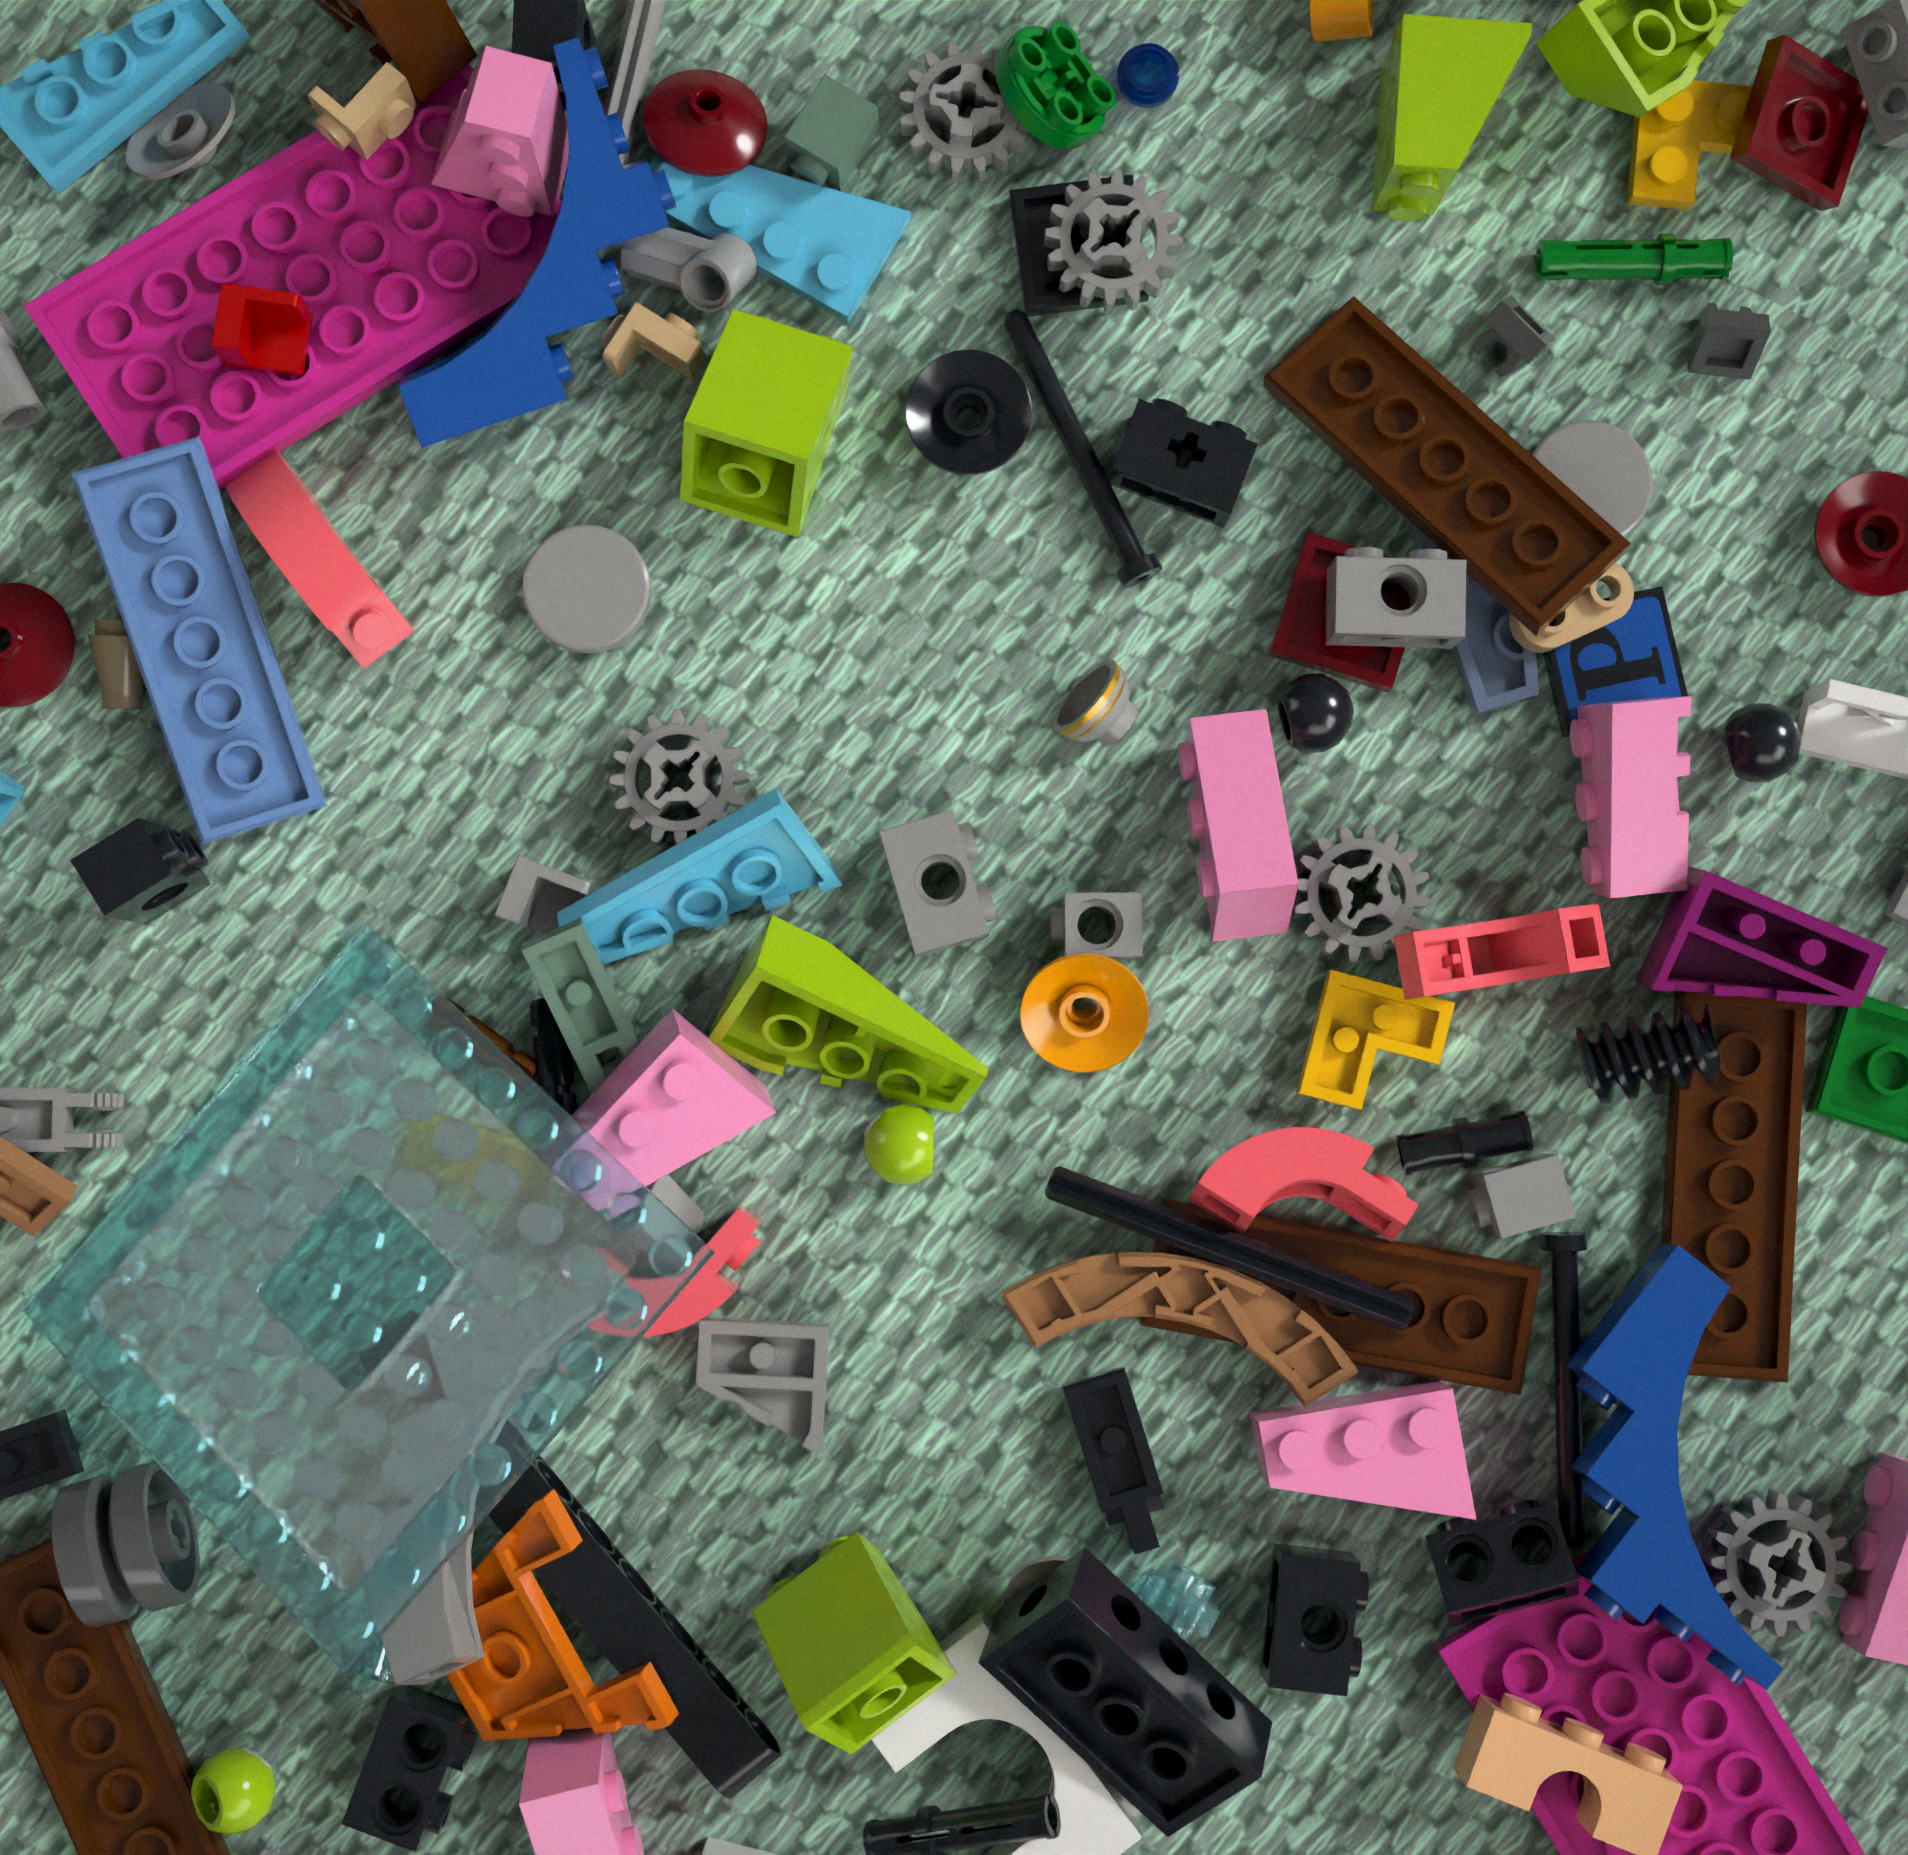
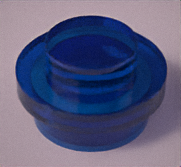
M1153 43L1141 44L1131 48L1121 58L1117 70V85L1123 97L1130 103L1143 108L1157 107L1167 102L1176 91L1179 80L1178 64L1173 55L1162 46Z

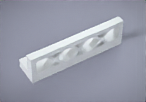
M1829 679L1804 692L1797 723L1801 732L1800 754L1908 780V697Z

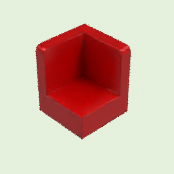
M221 283L211 346L227 367L301 376L305 370L313 315L299 294Z

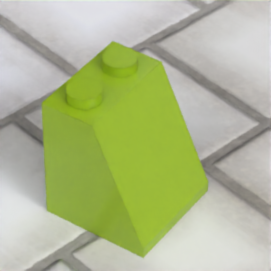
M1414 14L1402 15L1381 65L1372 210L1388 211L1390 218L1399 221H1416L1423 219L1426 214L1434 215L1532 34V23Z
M733 309L684 419L680 501L799 538L848 389L854 346L836 341L828 336L816 335L784 325L767 317L756 316Z
M857 1531L851 1536L837 1538L826 1545L819 1553L817 1562L798 1576H789L776 1583L768 1591L766 1600L752 1610V1614L804 1729L851 1755L958 1674L880 1550Z

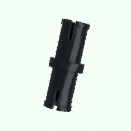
M1524 1110L1517 1111L1515 1114L1470 1123L1466 1117L1452 1120V1126L1396 1136L1401 1166L1405 1176L1411 1175L1413 1172L1459 1163L1463 1169L1476 1167L1477 1160L1533 1150L1531 1128Z

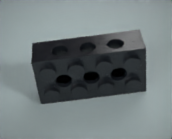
M1087 1548L1081 1549L996 1612L978 1663L1167 1837L1262 1777L1272 1721Z

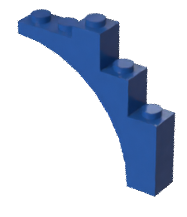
M579 37L553 45L566 97L569 155L562 203L546 249L520 293L486 330L447 358L402 377L398 388L421 448L567 400V389L564 382L574 380V374L562 342L551 346L548 337L618 314L614 297L625 294L613 257L601 260L597 250L670 227L665 211L676 208V203L664 169L652 173L647 158L622 166L619 155L630 152V148L618 112L608 116L604 114L597 90L609 85L596 47L583 50Z
M1660 1244L1566 1364V1366L1581 1377L1576 1387L1585 1396L1607 1411L1613 1404L1617 1406L1570 1467L1586 1480L1580 1491L1592 1502L1610 1515H1613L1618 1507L1621 1509L1575 1571L1591 1585L1584 1593V1596L1617 1621L1624 1612L1644 1624L1658 1606L1659 1608L1652 1617L1684 1643L1688 1641L1692 1634L1712 1650L1705 1660L1727 1679L1739 1686L1746 1677L1767 1690L1783 1668L1744 1631L1714 1588L1691 1537L1679 1485L1677 1430L1685 1380L1703 1331L1729 1291L1730 1286L1679 1245Z

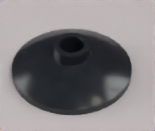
M958 350L936 358L926 365L915 378L907 397L906 422L914 445L930 463L944 471L958 475L984 474L1006 464L1024 444L1031 425V399L1021 376L1003 359L980 350ZM964 409H973L980 415L981 420L973 428H964L957 422V415Z

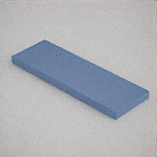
M198 436L72 473L75 487L201 844L210 843L327 806L324 792L202 439Z

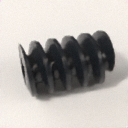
M1708 1002L1704 1005L1702 1022L1696 1023L1686 1006L1679 1007L1676 1027L1673 1028L1668 1026L1660 1012L1652 1013L1650 1030L1647 1033H1643L1634 1017L1626 1018L1624 1035L1621 1038L1616 1037L1608 1022L1600 1023L1598 1041L1595 1043H1591L1582 1027H1576L1577 1042L1589 1089H1593L1602 1104L1612 1103L1615 1084H1619L1629 1100L1638 1099L1641 1079H1645L1655 1095L1664 1094L1668 1074L1672 1075L1681 1090L1691 1089L1694 1069H1698L1708 1085L1717 1084L1721 1058Z

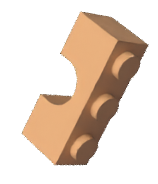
M1504 1693L1501 1702L1480 1694L1453 1766V1770L1466 1787L1529 1812L1535 1794L1546 1778L1561 1771L1580 1773L1584 1781V1793L1575 1818L1593 1838L1635 1855H1658L1683 1787L1664 1768L1666 1763L1664 1757L1630 1742L1627 1743L1625 1751L1602 1743L1604 1737L1602 1732L1571 1718L1565 1719L1563 1727L1540 1718L1542 1712L1540 1707L1515 1695Z

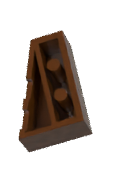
M313 0L346 32L355 26L376 43L369 49L371 56L382 66L386 62L390 63L393 61L398 71L407 78L413 96L421 103L478 56L446 0Z

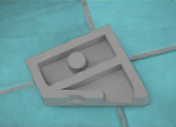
M704 1317L699 1320L696 1386L722 1401L728 1400L741 1407L745 1414L764 1425L771 1424L802 1442V1446L808 1450L822 1452L830 1324Z

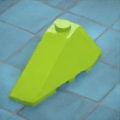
M1583 0L1543 35L1536 44L1570 96L1636 117H1642L1684 91L1698 74L1697 69L1705 57L1716 48L1725 35L1723 31L1748 0Z
M771 915L747 952L707 1035L710 1040L728 1055L762 1071L783 1075L785 1065L789 1064L821 1071L820 1084L841 1088L843 1078L877 1084V1089L884 1098L955 1114L959 1113L987 1078L989 1069L830 942L774 915Z

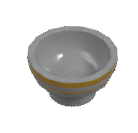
M1107 659L1097 664L1077 682L1055 713L1052 723L1055 732L1065 738L1079 742L1096 739L1103 746L1108 747L1116 743L1130 729L1137 717L1138 708L1129 701L1130 688L1124 671L1114 660Z

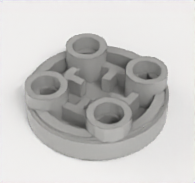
M1594 420L1572 422L1551 432L1531 453L1622 536L1632 530L1644 516L1653 490L1651 467L1641 446L1622 429L1606 422Z
M577 525L552 534L537 547L525 569L523 599L532 622L547 639L569 651L600 653L625 646L642 625L650 607L652 594L651 579L640 553L625 537L605 527Z

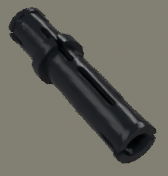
M1052 1794L941 1811L935 1805L924 1806L917 1810L916 1815L867 1821L863 1830V1844L866 1855H946V1852L988 1846L995 1847L1043 1838L1055 1839L1059 1836L1061 1829L1060 1811L1057 1801ZM1005 1821H1012V1822H1013V1823H1010V1824H1003V1825H996V1826H989V1827H982V1828H974V1827H973V1826H977V1825H984V1824H991V1823H998V1822H1005ZM942 1830H948V1831H949V1832L935 1833V1834H933V1835H926V1836H919V1837H912V1836H911V1835L927 1834V1833H929V1832L942 1831Z

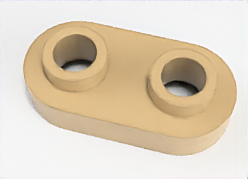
M1615 563L1556 618L1554 626L1548 625L1540 634L1535 636L1509 613L1510 631L1514 639L1529 651L1537 653L1552 651L1624 616L1630 609L1634 598L1632 580L1626 570ZM1598 581L1605 583L1609 587L1611 592L1609 601L1603 600L1597 594L1596 584Z

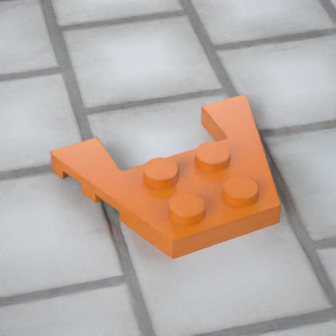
M555 1489L546 1492L472 1571L473 1607L485 1658L446 1676L483 1741L559 1736L563 1730L592 1728L595 1734L617 1732L622 1726L646 1724L647 1730L663 1729L673 1722L679 1712L652 1663L648 1662L600 1685H595L531 1572L573 1551L583 1541Z

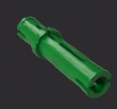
M1660 233L1656 239L1562 241L1540 239L1535 255L1537 281L1560 279L1654 280L1656 285H1670L1673 279L1704 278L1726 280L1729 278V271L1732 269L1733 244L1730 238L1707 240L1676 239L1673 233Z

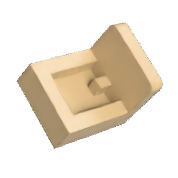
M388 62L380 68L344 108L318 86H315L307 95L318 116L313 122L318 131L338 149L343 151L349 145L366 160L370 158L387 138H396L407 128L413 117V110L417 107L407 78Z
M635 302L626 317L618 315L612 321L602 341V347L605 349L602 354L609 371L619 378L622 377L640 348L691 380L695 378L706 361L701 343L697 340L700 334L692 325L672 313H668L663 319Z

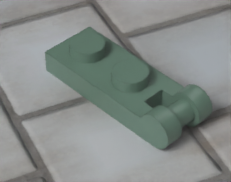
M581 917L522 943L521 951L592 1094L641 1041ZM618 1045L623 1056L603 1065L597 1054Z

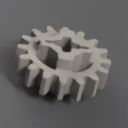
M955 41L948 42L947 58L940 60L937 55L928 51L925 54L926 73L910 69L907 77L908 87L912 91L900 92L899 96L900 111L906 113V115L900 118L901 135L914 136L910 141L911 156L917 158L928 153V172L932 175L937 173L943 165L951 167L952 182L959 183L964 169H972L978 182L985 181L986 166L991 163L1002 173L1007 171L1009 161L1007 150L1014 154L1022 155L1026 144V138L1022 133L1029 132L1012 114L999 90L995 75V60L998 50L990 59L982 57L981 41H974L969 54H960ZM984 81L994 86L1000 94L993 93ZM969 105L974 107L970 118L958 116L961 114L963 106ZM931 128L941 130L949 140V144L938 138ZM987 138H994L986 144L975 147Z
M1115 169L1111 177V183L1102 184L1098 175L1092 172L1088 174L1087 191L1082 192L1072 184L1066 187L1065 201L1068 207L1053 204L1050 211V221L1056 227L1045 229L1044 246L1056 250L1048 255L1047 268L1049 271L1064 269L1065 272L1060 278L1059 289L1064 293L1072 290L1075 286L1079 287L1082 290L1080 306L1086 308L1094 296L1103 298L1105 313H1112L1116 299L1124 298L1125 303L1132 311L1138 308L1140 291L1143 290L1153 298L1160 295L1162 283L1158 276L1173 278L1177 262L1170 256L1180 254L1183 237L1170 233L1177 229L1180 216L1178 212L1162 213L1167 198V193L1164 190L1158 191L1152 196L1144 193L1147 177L1140 175L1133 185L1129 186L1123 184L1121 169ZM1077 224L1080 227L1079 234L1086 241L1081 245L1080 252L1075 255L1071 244V233ZM1148 229H1151L1155 242V252L1151 259L1146 256L1147 249L1140 242L1145 237ZM1105 236L1108 240L1114 241L1118 237L1123 238L1125 236L1123 248L1116 242L1101 247L1102 237ZM1100 276L1119 277V279H1110Z
M673 709L671 724L665 726L654 714L647 716L650 732L643 736L630 728L626 734L635 745L630 753L626 751L614 752L613 757L625 766L624 773L610 776L609 783L615 788L626 790V795L620 797L614 803L615 807L619 812H629L632 810L637 812L629 824V827L636 833L644 830L649 825L653 826L651 842L658 846L663 844L668 834H674L675 842L679 844L689 838L690 834L698 833L728 816L725 812L729 806L735 808L746 806V800L735 792V786L749 783L750 775L746 771L734 769L733 766L745 757L741 746L725 749L723 746L728 742L731 735L730 731L723 725L710 734L708 732L709 718L704 713L700 712L692 725L686 724L685 717L680 709ZM674 739L694 740L686 750H665L661 746L662 743ZM719 760L722 770V784L716 798L709 791L708 772L715 766V762ZM645 762L651 768V787L644 793L645 797L642 799L639 790V774L642 764ZM690 766L693 767L688 774L694 783L691 789L685 792L681 788L676 787L668 793L667 791L672 785L671 780L667 777L669 770L676 767L679 771L684 772ZM674 808H694L701 814L684 821H673L663 818L668 816Z
M1372 824L1362 827L1358 839H1354L1347 825L1336 830L1337 845H1333L1328 839L1321 836L1313 842L1319 857L1316 859L1303 855L1296 863L1307 873L1306 879H1298L1297 893L1303 894L1304 902L1294 906L1291 915L1308 916L1311 923L1301 933L1304 939L1318 933L1325 938L1320 953L1326 956L1336 950L1338 946L1344 947L1345 963L1357 962L1361 949L1366 950L1371 962L1382 960L1384 957L1382 943L1385 942L1396 951L1393 935L1401 934L1403 929L1410 932L1421 931L1424 925L1417 917L1412 915L1414 909H1421L1431 905L1430 898L1417 894L1416 891L1417 885L1430 879L1428 872L1412 873L1409 867L1419 853L1416 849H1412L1400 855L1395 850L1399 834L1395 832L1387 835L1381 842L1376 841L1375 827ZM1361 852L1368 854L1360 866L1350 869L1339 863L1336 865L1331 862L1336 857L1346 853ZM1390 870L1393 871L1397 878L1400 899L1392 894L1387 877ZM1370 875L1367 881L1369 885L1365 894L1373 899V902H1367L1349 913L1352 908L1350 903L1353 900L1354 894L1346 886L1354 885ZM1319 888L1329 895L1333 910L1329 920L1324 915L1319 902ZM1369 918L1380 924L1384 923L1387 925L1385 929L1375 935H1351L1362 920Z
M1777 1489L1768 1490L1766 1504L1758 1496L1750 1492L1744 1493L1743 1505L1745 1510L1741 1513L1724 1506L1721 1512L1728 1522L1726 1528L1722 1530L1708 1527L1706 1531L1713 1540L1719 1542L1717 1551L1704 1552L1701 1554V1559L1718 1569V1573L1710 1576V1580L1718 1593H1726L1722 1599L1732 1614L1735 1616L1741 1613V1623L1756 1632L1765 1622L1766 1629L1777 1637H1784L1787 1621H1790L1796 1629L1803 1633L1810 1632L1808 1615L1812 1612L1829 1620L1833 1616L1829 1606L1825 1603L1829 1594L1845 1598L1847 1591L1841 1585L1835 1583L1836 1574L1852 1571V1564L1836 1557L1835 1554L1836 1551L1848 1544L1846 1537L1837 1532H1826L1834 1518L1829 1513L1820 1509L1811 1512L1812 1501L1798 1494H1795L1788 1503L1786 1494ZM1769 1522L1766 1529L1747 1536L1759 1525ZM1810 1543H1812L1814 1549L1815 1566L1808 1551ZM1772 1555L1785 1558V1563L1781 1570L1768 1566ZM1737 1558H1740L1746 1573L1743 1584H1741L1738 1576ZM1801 1592L1798 1596L1786 1601L1787 1597Z

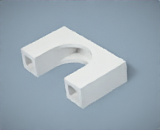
M979 1611L939 1642V1645L958 1674L872 1739L873 1743L895 1773H897L946 1734L965 1723L983 1719H994L1012 1723L1033 1736L1048 1756L1052 1767V1777L1047 1794H1052L1055 1797L1059 1807L1061 1819L1060 1834L1055 1839L1043 1838L995 1846L984 1855H1121L1142 1838L1138 1820L1135 1817L1140 1811L978 1663L992 1626V1622L984 1611Z

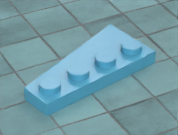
M163 0L132 15L131 24L107 36H104L99 31L78 41L80 49L49 64L43 58L21 69L22 77L0 87V127L58 194H61L251 38L244 26L221 0Z
M657 154L649 165L652 173L664 169L676 203V208L665 211L667 220L693 235L710 240L722 233L734 234L742 238L751 247L756 257L757 272L846 323L850 322L911 220V211L828 187H821L814 183L751 165L735 173L716 177L698 176L683 172L665 162Z
M776 788L590 893L588 896L557 912V919L560 927L582 917L603 964H607L671 943L673 933L693 926L704 927L705 931L730 923L729 914L762 903L767 911L791 903L790 894L819 885L822 893L843 886L835 865Z

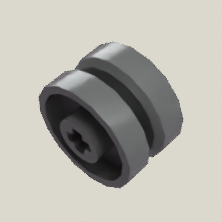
M158 1459L118 1472L114 1482L100 1475L60 1488L53 1503L52 1511L53 1555L60 1584L70 1607L82 1623L97 1628L130 1618L137 1613L139 1605L151 1612L184 1604L194 1598L199 1583L200 1569L198 1538L183 1486L168 1464Z

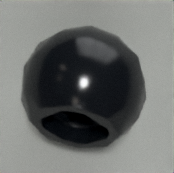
M1322 673L1301 675L1287 682L1277 695V707L1286 740L1290 746L1303 753L1325 752L1339 745L1351 730L1354 708L1348 690L1336 680Z
M1750 703L1734 711L1723 723L1735 776L1748 782L1769 783L1784 775L1798 760L1801 732L1794 719L1784 709L1767 703Z

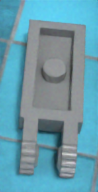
M0 1087V1136L24 1152H73V1147H123V1133H116L114 1130L109 1129L73 1132L74 1107H91L93 1110H115L117 1107H124V1093H75V1088Z

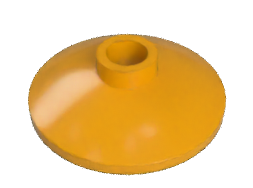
M1077 953L1051 961L1032 977L1022 997L1020 1018L1027 1041L1044 1060L1069 1071L1095 1072L1119 1064L1136 1050L1147 1030L1149 1008L1143 986L1127 967L1103 955ZM1087 997L1094 999L1096 1004L1091 1009L1080 1010L1074 1006L1073 1002L1075 999Z

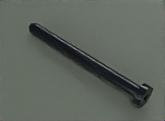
M1019 309L1009 312L1005 315L1004 327L1123 565L1116 573L1122 587L1130 588L1152 578L1163 569L1156 553L1145 554L1027 314Z
M1543 1232L1541 1233V1250L1551 1251L1558 1518L1567 1545H1579L1585 1537L1584 1494L1580 1491L1584 1484V1479L1570 1467L1583 1451L1581 1391L1576 1387L1581 1377L1566 1366V1364L1580 1348L1577 1251L1587 1250V1233Z

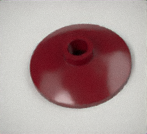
M692 69L672 74L660 81L651 90L643 109V129L652 149L665 162L689 174L716 177L740 171L758 157L766 141L768 123L761 101L741 81L721 72Z
M1885 471L1861 473L1848 478L1835 487L1821 504L1814 526L1816 551L1829 575L1846 589L1869 597H1888L1908 590V478ZM1863 529H1871L1878 535L1879 546L1877 549H1869L1864 544L1861 538Z
M2 583L0 584V632L8 630L12 641L6 650L0 651V707H22L42 700L62 683L73 661L75 637L67 613L52 596L31 585Z

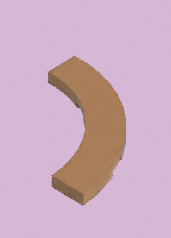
M1120 1251L1094 1254L1053 1265L1028 1275L1000 1291L1002 1298L1034 1348L1082 1326L1113 1320L1114 1318L1154 1317L1180 1321L1209 1329L1233 1340L1266 1363L1288 1385L1304 1407H1307L1359 1372L1340 1345L1319 1323L1287 1297L1257 1279L1239 1271L1193 1256L1160 1251Z

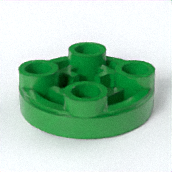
M1054 22L1048 29L1038 26L1024 27L1014 33L1000 47L996 55L995 75L1001 95L1015 118L1033 136L1056 148H1078L1101 129L1106 112L1115 105L1114 90L1103 77L1096 75L1091 64L1080 52L1081 45L1077 34L1067 24Z

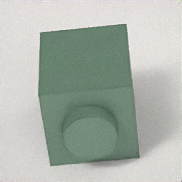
M824 74L784 137L788 160L792 162L790 165L792 170L807 182L820 185L821 187L826 182L841 191L880 130L878 106Z

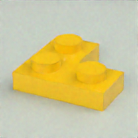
M1693 80L1684 91L1642 117L1634 116L1627 204L1689 210L1695 203L1699 151L1731 154L1752 86Z
M1332 969L1328 970L1296 1094L1362 1110L1377 1050L1433 1065H1440L1455 1002L1433 996L1405 1000L1403 988Z

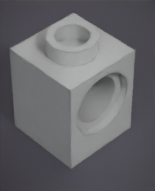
M1142 892L1064 893L1062 896V908H1050V945L1062 946V957L1077 953H1093L1114 960H1139L1143 957ZM1088 910H1099L1110 918L1113 931L1107 942L1091 944L1081 937L1078 931V919L1082 913Z
M1542 1153L1471 1173L1474 1189L1467 1190L1466 1192L1468 1206L1478 1228L1486 1226L1489 1236L1502 1239L1577 1218L1557 1154Z

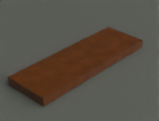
M1354 296L1264 376L1263 387L1433 543L1441 550L1447 551L1451 559L1467 560L1466 573L1535 636L1540 634L1624 556L1631 543Z
M1675 991L1673 1027H1676L1679 1007L1686 1006L1696 1023L1702 1022L1704 1005L1708 1002L1716 1033L1721 1065L1717 1084L1708 1085L1698 1069H1694L1691 1089L1681 1090L1670 1074L1661 1244L1679 1245L1730 1286L1729 1291L1703 1331L1687 1375L1788 1383L1807 1003Z
M1161 1198L1160 1204L1239 1233L1193 1203ZM1256 1215L1243 1234L1244 1236L1404 1295L1415 1302L1413 1315L1407 1328L1404 1331H1397L1248 1275L1287 1297L1315 1319L1340 1345L1354 1365L1521 1395L1542 1267L1396 1240L1390 1242L1385 1238ZM1154 1239L1152 1251L1193 1256L1211 1261ZM1140 1317L1139 1324L1141 1326L1236 1343L1214 1331L1188 1323L1154 1317Z
M52 1538L1 1562L0 1678L77 1854L231 1855L223 1835L210 1831L196 1815L191 1797L195 1772L127 1619L97 1628L82 1623L70 1607L60 1584L53 1555Z

